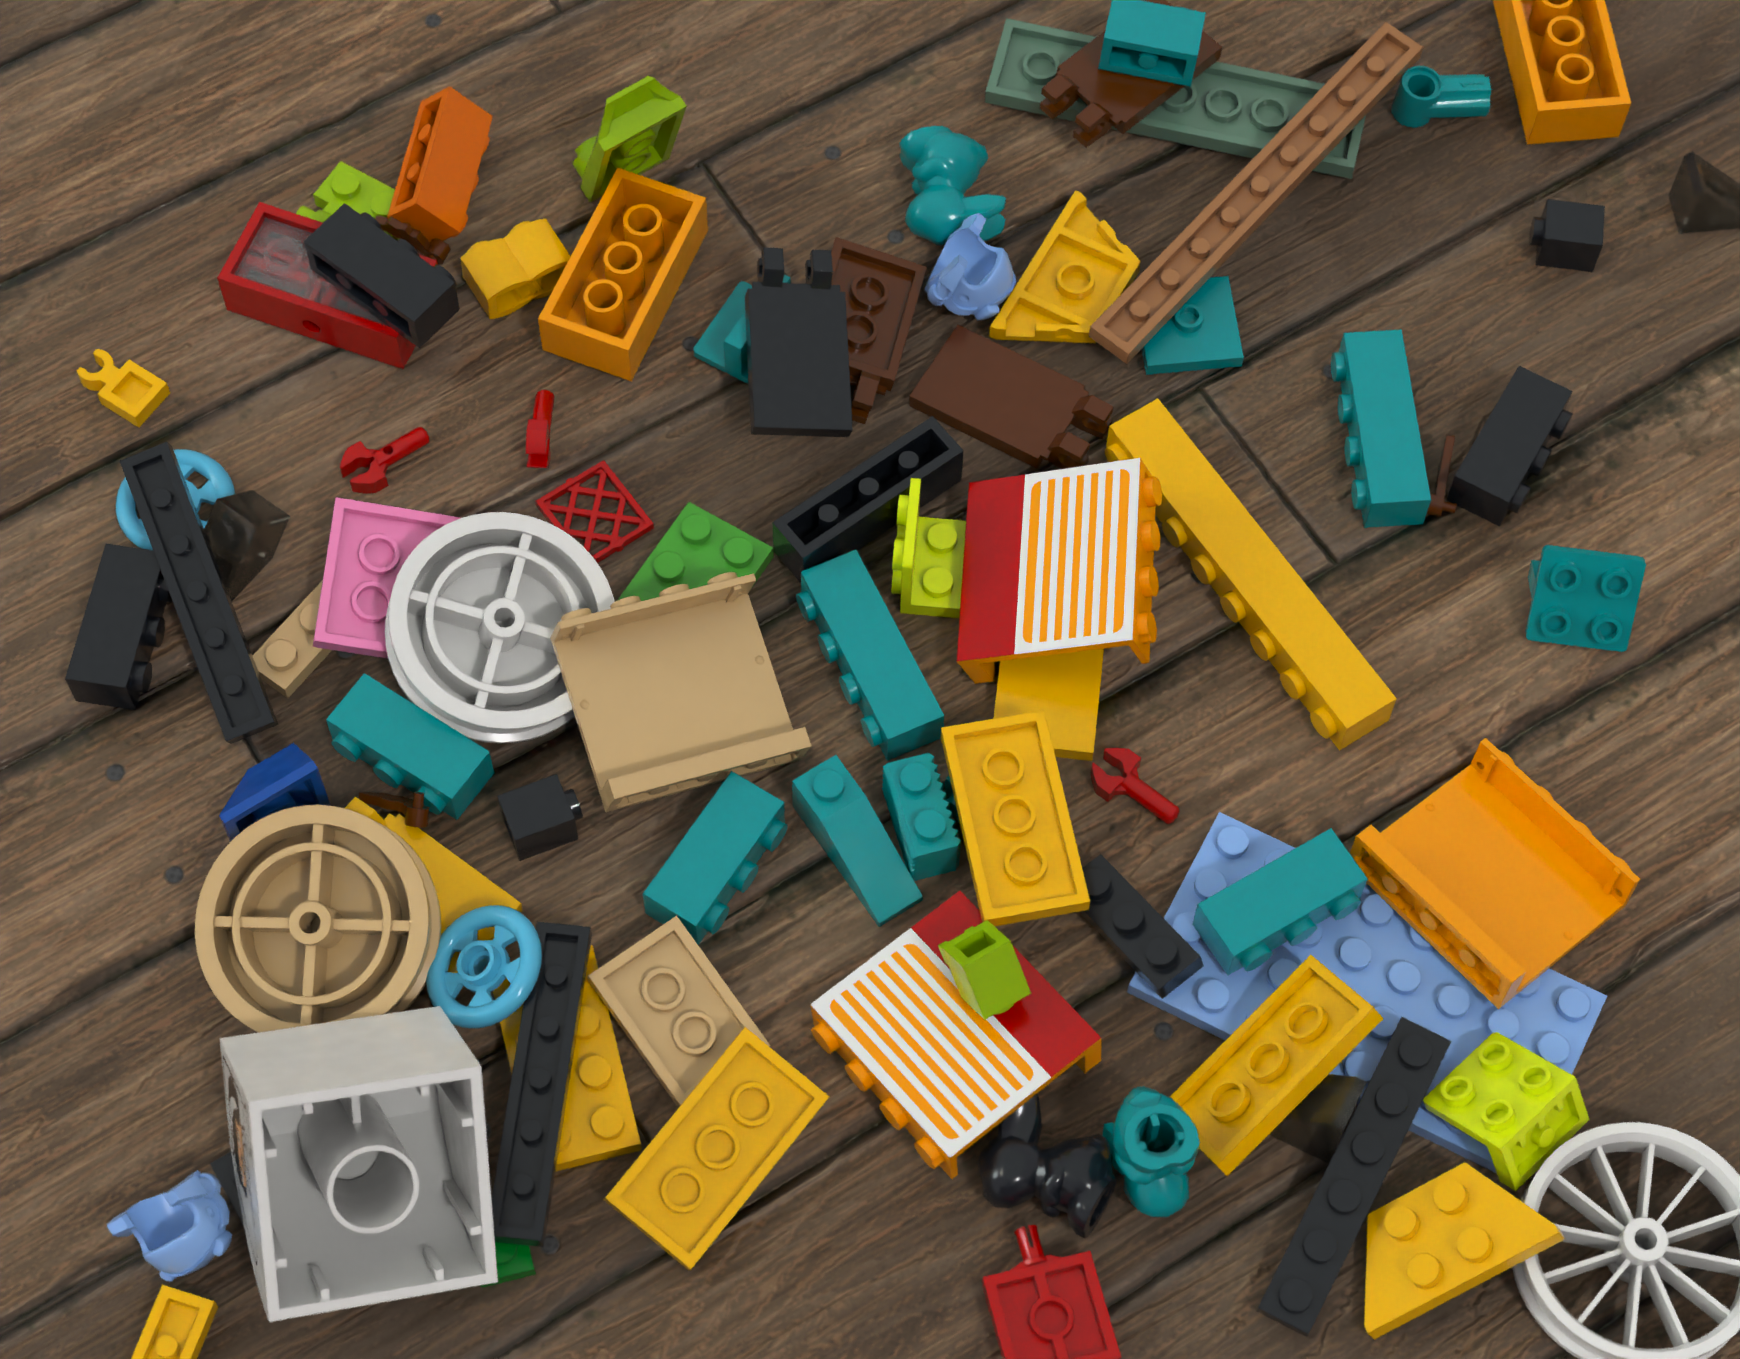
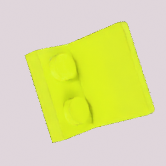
M911 478L909 495H899L897 536L894 541L891 594H901L900 613L960 618L966 521L919 517L921 479Z
M1497 1032L1492 1033L1423 1099L1428 1111L1487 1146L1499 1181L1514 1191H1517L1557 1148L1568 1141L1590 1120L1575 1076Z

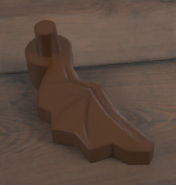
M375 217L384 231L397 239L406 240L425 257L437 260L438 265L444 263L451 251L450 246L440 239H432L429 243L420 231L414 229L408 223L400 222L393 217Z
M1446 434L1438 467L1435 493H1430L1431 502L1427 511L1428 515L1440 517L1442 511L1451 513L1456 511L1457 503L1444 501L1455 442L1454 435Z
M359 792V799L364 803L387 810L402 812L405 815V825L428 826L429 807L423 805L425 794L423 792H414L413 799L387 793Z

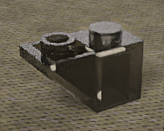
M253 490L218 498L204 529L231 601L242 592L273 558L290 518V515Z

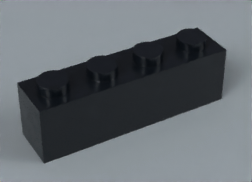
M933 416L772 522L774 553L801 583L802 571L853 550H859L896 525L899 495H909L911 478L921 479L920 508L962 480L964 450Z

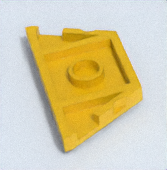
M1075 190L991 324L989 337L996 340L1096 343V341L1089 337L1090 326L1133 283L1139 273L1141 261L1127 245H1123L1118 241L1116 232L1105 220L1099 222L1087 208V199L1082 193Z
M1464 1162L1368 1214L1364 1327L1367 1333L1375 1340L1565 1240L1555 1224Z

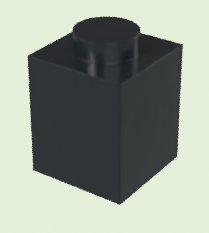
M1547 199L1542 216L1533 217L1530 228L1529 245L1537 246L1536 265L1593 272L1603 247L1605 206Z
M557 774L497 795L501 815L519 861L579 840L575 821L583 818V814L574 790L564 791Z

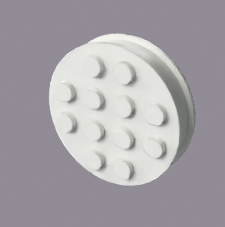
M488 512L470 515L450 522L431 533L411 552L402 565L392 589L385 619V646L388 661L400 688L411 703L467 738L498 744L532 740L557 730L575 717L550 639L557 623L562 621L561 617L574 610L589 608L591 613L611 609L610 605L614 603V597L608 580L593 556L577 540L560 528L543 520L517 513Z

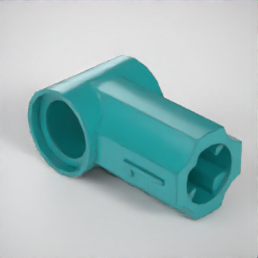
M1426 66L1411 67L1405 71L1392 102L1391 112L1400 124L1412 128L1424 126L1431 118L1487 116L1490 110L1491 95L1489 77H1485L1484 74L1439 75L1435 70Z

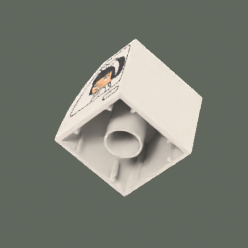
M440 1006L220 1038L229 1141L252 1266L269 1322L498 1282L481 1065Z

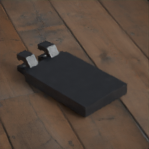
M763 247L762 258H759L757 261L758 282H752V288H748L745 294L751 434L849 437L853 430L845 292H840V285H831L833 275L831 250H811L810 260H807L805 263L806 284L783 283V248Z

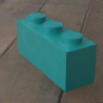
M365 673L326 719L333 740L331 744L338 753L350 761L356 762L360 758L374 767L373 771L377 777L393 788H398L401 784L413 793H425L423 805L428 806L429 811L437 815L443 811L458 820L494 774L490 751Z
M731 771L644 891L645 914L661 924H665L677 916L698 945L707 932L715 934L727 918L730 909L727 904L737 890L744 893L752 884L759 869L756 863L766 849L773 852L784 838L788 825L785 824L784 802Z
M1332 828L1198 903L1192 925L1227 975L1242 967L1245 971H1251L1265 963L1273 954L1271 950L1288 941L1291 946L1297 945L1316 931V924L1330 916H1333L1335 920L1342 919L1356 910L1361 904L1360 898L1368 878Z

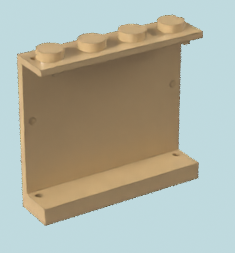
M735 572L723 573L707 581L708 585L689 589L688 584L671 586L661 591L659 597L641 601L639 596L626 597L610 605L611 609L591 613L589 608L574 610L561 617L562 621L557 623L550 639L605 812L725 781L731 771L739 776H744L800 761L811 748L806 728L793 730L748 595L756 582L754 573L737 577Z

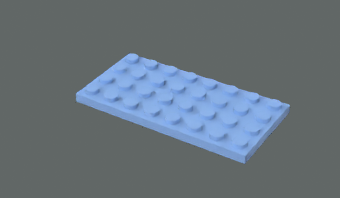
M1221 812L1218 813L1164 916V919L1201 956L1203 967L1163 999L1137 972H1135L1127 990V993L1226 1040L1312 955L1371 1004L1383 1018L1317 1085L1356 1105L1359 1104L1401 1017L1451 1041L1430 1084L1427 1095L1494 1032L1500 1033L1572 1075L1607 998V995L1549 968L1498 1009L1367 883L1360 898L1361 904L1346 917L1335 920L1333 916H1330L1316 924V931L1301 943L1291 946L1287 941L1271 950L1272 956L1256 969L1245 971L1242 967L1227 975L1192 925L1197 904L1292 851L1295 847ZM1422 1101L1409 1131L1496 1173L1486 1145L1428 1111Z

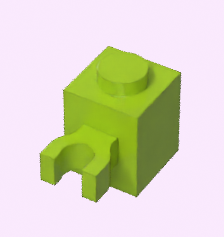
M988 920L964 930L963 934L949 942L946 940L938 945L944 962L950 968L961 998L984 1020L992 1015L1009 1010L1015 1002L1031 994L1011 941Z

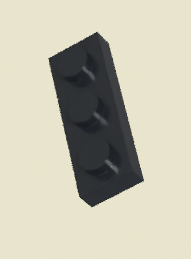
M1101 854L1082 868L1090 898L1089 910L1080 911V913L1162 999L1203 967L1201 956Z

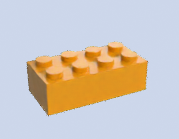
M1493 0L1527 145L1619 137L1631 106V100L1605 0Z
M617 167L538 317L542 350L632 382L708 232L706 197Z

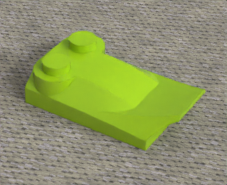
M647 76L608 97L597 136L586 140L575 150L577 157L572 164L582 179L580 188L590 203L603 196L617 167L641 175L670 158L687 105L681 96L668 90L655 78Z

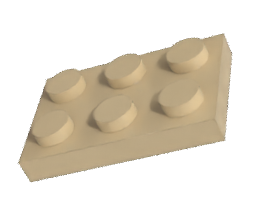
M677 916L588 975L590 985L678 1108L744 1027L770 1047L768 1041Z

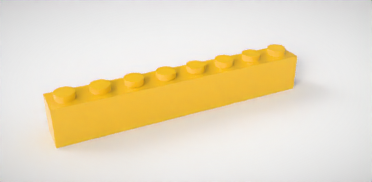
M1157 398L1111 424L1105 448L1107 461L1114 462L1141 458L1151 475L1158 477L1162 489V503L1160 506H1156L1155 515L1162 523V529L1166 538L1174 547H1181L1191 560L1192 569L1200 582L1204 585L1210 584L1218 594L1221 606L1227 617L1234 623L1239 622L1250 635V642L1256 654L1264 661L1269 660L1280 674L1282 686L1288 695L1295 700L1299 698L1307 708L1316 731L1323 738H1330L1340 751L1388 722L1397 698L1161 401Z

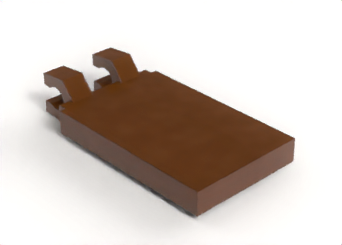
M1144 0L1148 2L1172 6L1166 0ZM1105 31L1060 64L1057 68L1056 77L1042 88L1041 93L1046 98L1040 102V109L1051 119L1056 118L1073 106L1079 98L1088 105L1076 116L1075 123L1079 127L1073 131V137L1086 148L1104 136L1112 126L1124 134L1185 87V85L1098 69ZM1202 31L1192 80L1221 57L1222 46L1204 31Z
M836 237L831 249L833 267L831 285H840V292H845L850 385L856 386L851 401L852 420L866 424L876 393L885 395L886 390L891 391L895 382L927 267Z
M957 325L909 395L910 407L930 417L933 416L936 420L1037 469L1043 459L1062 469L1086 466L1089 461V456L1086 453L1090 449V443L1070 432H1066V430L1072 424L1082 431L1103 439L1109 430V426L1112 424V419L1109 417L1113 413L1114 406L1103 400L1089 395L1090 392L1085 390V385L960 325Z

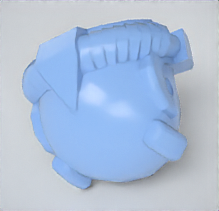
M980 213L973 214L965 219L962 226L949 235L924 290L927 293L928 300L935 306L944 304L950 312L958 316L973 314L977 320H985L999 313L1000 309L998 306L1012 292L1016 278L1007 252L1001 247H993L986 244L980 238V232L986 221V218Z
M198 1170L191 1173L167 1192L133 1204L126 1211L115 1216L106 1225L115 1237H127L133 1234L140 1243L143 1258L154 1268L160 1270V1277L169 1282L178 1276L193 1273L206 1266L215 1256L223 1255L232 1240V1234L226 1230V1225L229 1224L230 1211L225 1199L220 1195V1182L215 1175L201 1173Z

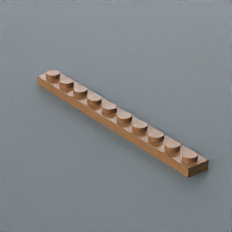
M1385 22L1090 326L1089 337L1127 364L1402 78L1405 71L1421 58L1423 46Z

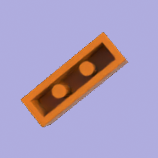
M450 86L422 100L387 218L393 217L400 222L408 223L411 227L420 231L429 243L432 239L444 241L459 235L468 221V214L466 212L471 194L479 181L477 172L482 155L489 145L490 138L488 133L493 116Z

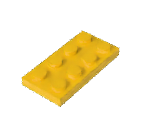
M1041 710L942 727L941 741L982 923L988 920L994 926H1001L1089 910L1090 898L1045 711Z
M590 945L555 1172L642 1150L609 1010L588 982V975L598 969L593 945ZM507 978L499 987L493 990L494 999L501 996L510 986ZM524 1003L513 1014L500 1021L511 1074L513 1072Z
M1310 955L1205 1060L1170 1098L1182 1107L1196 1126L1200 1141L1199 1150L1228 1176L1383 1018L1371 1004L1315 957Z
M744 1027L603 1200L689 1271L787 1151L829 1096Z

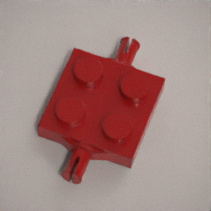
M1028 1225L1027 1234L1025 1226L1015 1230L1014 1234L1017 1238L1023 1261L1009 1271L982 1277V1287L1002 1359H1121L1091 1251L1066 1257L1045 1256L1037 1225Z

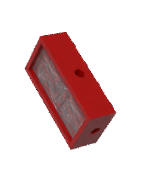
M259 202L217 277L226 309L404 369L416 345L311 270L304 241L323 222ZM419 255L420 258L431 266L438 265L437 260Z

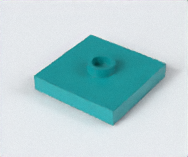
M1229 276L1210 277L1142 348L1146 375L1242 366L1244 356Z

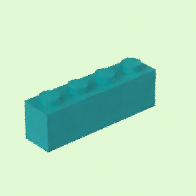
M1402 329L1343 333L1339 352H1333L1331 356V373L1333 381L1340 382L1342 394L1338 396V417L1341 424H1347L1349 437L1345 438L1344 451L1347 466H1354L1356 480L1352 481L1351 487L1353 507L1355 510L1361 509L1364 528L1423 524L1431 502V495Z
M857 550L802 571L801 592L796 594L798 606L807 622L815 621L821 633L817 635L818 643L828 663L834 661L837 663L842 673V676L839 677V682L846 700L850 705L857 703L863 713L864 718L861 719V725L869 744L872 747L879 745L886 760L889 761L941 739V728L944 727L945 715Z

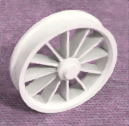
M1622 1122L1595 1127L1580 1133L1562 1144L1544 1161L1524 1191L1520 1201L1538 1213L1542 1198L1547 1188H1549L1606 1233L1555 1224L1565 1238L1562 1242L1602 1249L1604 1254L1544 1274L1539 1263L1538 1254L1512 1267L1519 1292L1528 1310L1546 1334L1560 1347L1578 1359H1708L1718 1352L1740 1330V1278L1735 1299L1729 1310L1671 1264L1740 1277V1260L1668 1246L1669 1244L1732 1224L1740 1253V1175L1717 1152L1701 1141L1672 1128L1642 1122ZM1605 1153H1642L1635 1219L1631 1214ZM1654 1156L1672 1162L1693 1175L1657 1221L1648 1218ZM1589 1158L1616 1219L1560 1174L1579 1161ZM1697 1179L1711 1191L1726 1212L1670 1232H1666L1661 1225ZM1607 1265L1613 1276L1576 1320L1558 1301L1549 1285ZM1618 1278L1629 1283L1622 1344L1606 1339L1582 1324ZM1661 1278L1719 1325L1708 1334L1689 1343ZM1642 1282H1645L1673 1345L1671 1348L1643 1349L1634 1347Z

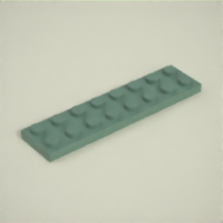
M1006 18L985 91V103L1047 115L1040 109V102L1046 98L1041 94L1042 88L1056 77L1057 68L1060 64L1095 39L1096 36ZM1215 62L1192 80L1191 86L1183 87L1127 132L1254 158L1325 84ZM1079 98L1073 106L1056 118L1075 121L1076 116L1088 105ZM1366 115L1313 171L1352 179Z

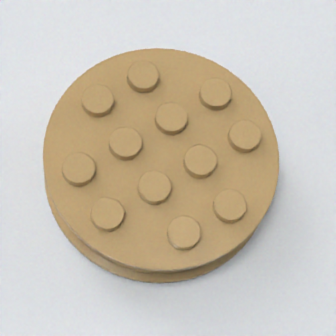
M303 805L287 808L256 821L238 834L223 849L207 874L200 892L195 916L196 949L207 983L217 999L235 1018L258 1033L406 1011L426 984L428 970L436 957L441 937V912L436 888L426 866L413 848L395 832L365 815L349 809L328 805Z

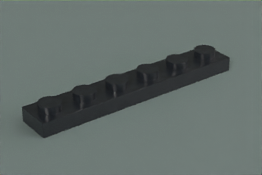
M164 442L120 460L124 475L226 742L232 744L279 725L173 447L168 442Z
M537 922L536 931L541 942L542 961L536 984L523 1005L492 1194V1213L495 1242L544 1247L592 932L591 927Z
M1401 1017L1265 1292L1257 1312L1308 1337L1450 1046V1040Z

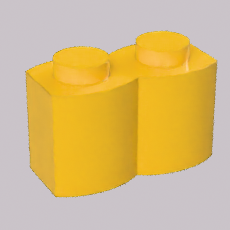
M539 219L517 224L504 238L475 243L460 260L464 280L489 319H496L519 310L532 299H539L550 295L571 256L546 219Z

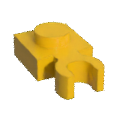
M96 349L93 355L96 363L103 368L99 372L90 373L84 368L79 367L76 371L82 385L89 390L99 391L97 395L103 406L140 428L170 394L167 382L130 359L119 369L115 367L114 361L108 352Z

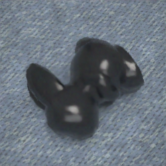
M1036 1094L999 1123L998 1136L990 1141L981 1151L977 1165L982 1181L983 1196L996 1208H1013L1036 1196L1041 1200L1044 1214L1054 1218L1061 1211L1068 1213L1069 1225L1078 1236L1085 1239L1093 1232L1115 1189L1116 1177L1113 1175L1112 1170L1114 1154L1107 1138L1100 1134L1086 1136L1085 1138L1069 1139L1052 1148L1041 1150L1037 1144L1042 1130L1040 1101Z

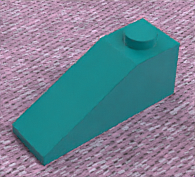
M837 755L832 756L792 780L793 808L878 927H881L923 901L920 890L869 800Z

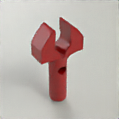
M540 390L536 394L533 417L528 419L526 431V454H529L527 468H548L550 464V429L555 397L549 390Z
M417 427L378 450L367 449L361 441L347 448L340 463L342 477L350 475L358 468L367 467L369 470L366 473H362L350 480L352 491L357 493L379 492L388 486L385 474L390 465L430 442L427 431L422 427Z
M1104 749L1103 760L1118 768L1122 776L1107 775L1102 768L1092 763L1090 775L1094 791L1106 802H1109L1115 795H1128L1166 824L1173 823L1180 813L1179 807L1139 778L1137 769L1140 767L1141 757L1130 749Z

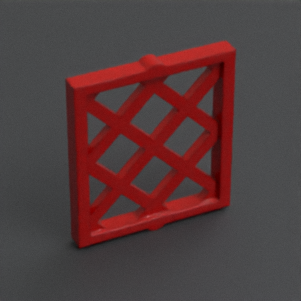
M604 460L578 476L567 479L566 483L535 501L537 508L550 524L560 528L573 538L585 539L584 548L589 553L592 540L610 543L609 546L592 555L597 563L615 552L622 551L626 545L654 529V523ZM595 475L600 476L597 489L580 487V484ZM607 478L618 492L604 490ZM565 493H571L568 507L551 504L552 501ZM578 494L595 497L592 510L575 508ZM602 498L619 500L616 514L599 511ZM626 503L637 517L623 515ZM552 512L566 514L564 526L559 523ZM573 515L590 518L587 532L570 529ZM597 519L614 521L612 535L594 533ZM621 523L639 525L637 529L624 537L619 536Z

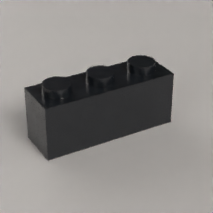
M344 203L304 241L311 270L418 348H421L460 310L456 292L457 284L453 276L442 266L435 265L433 267L420 258L415 248L406 240L401 238L395 240L383 231L377 220L368 213L363 212L359 214Z
M1518 366L1455 474L1446 500L1451 503H1457V506L1499 527L1509 510L1518 514L1531 489L1530 486L1524 483L1530 473L1539 477L1552 452L1551 449L1546 447L1551 436L1560 440L1572 418L1573 413L1565 409L1573 391Z
M105 544L65 677L75 701L136 710L141 692L146 693L152 679L151 655L154 647L159 648L163 642L165 634L163 614L167 602H173L153 550Z

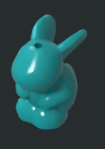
M928 126L916 129L901 139L899 143L901 162L904 167L912 172L915 178L912 182V189L917 196L910 202L905 214V223L913 234L936 245H945L949 235L959 229L965 219L976 213H980L986 218L980 232V238L983 241H988L1003 232L1005 218L999 213L1005 208L1006 197L994 194L964 196V193L974 184L981 168L988 160V154L983 145L964 134L953 133L944 126Z
M1145 1086L1136 1087L1124 1098L1123 1104L1118 1110L1115 1123L1104 1124L1102 1136L1107 1138L1114 1154L1112 1158L1113 1167L1124 1175V1192L1131 1204L1145 1215L1166 1218L1181 1210L1189 1198V1178L1187 1172L1193 1166L1198 1154L1199 1136L1191 1118L1172 1098Z

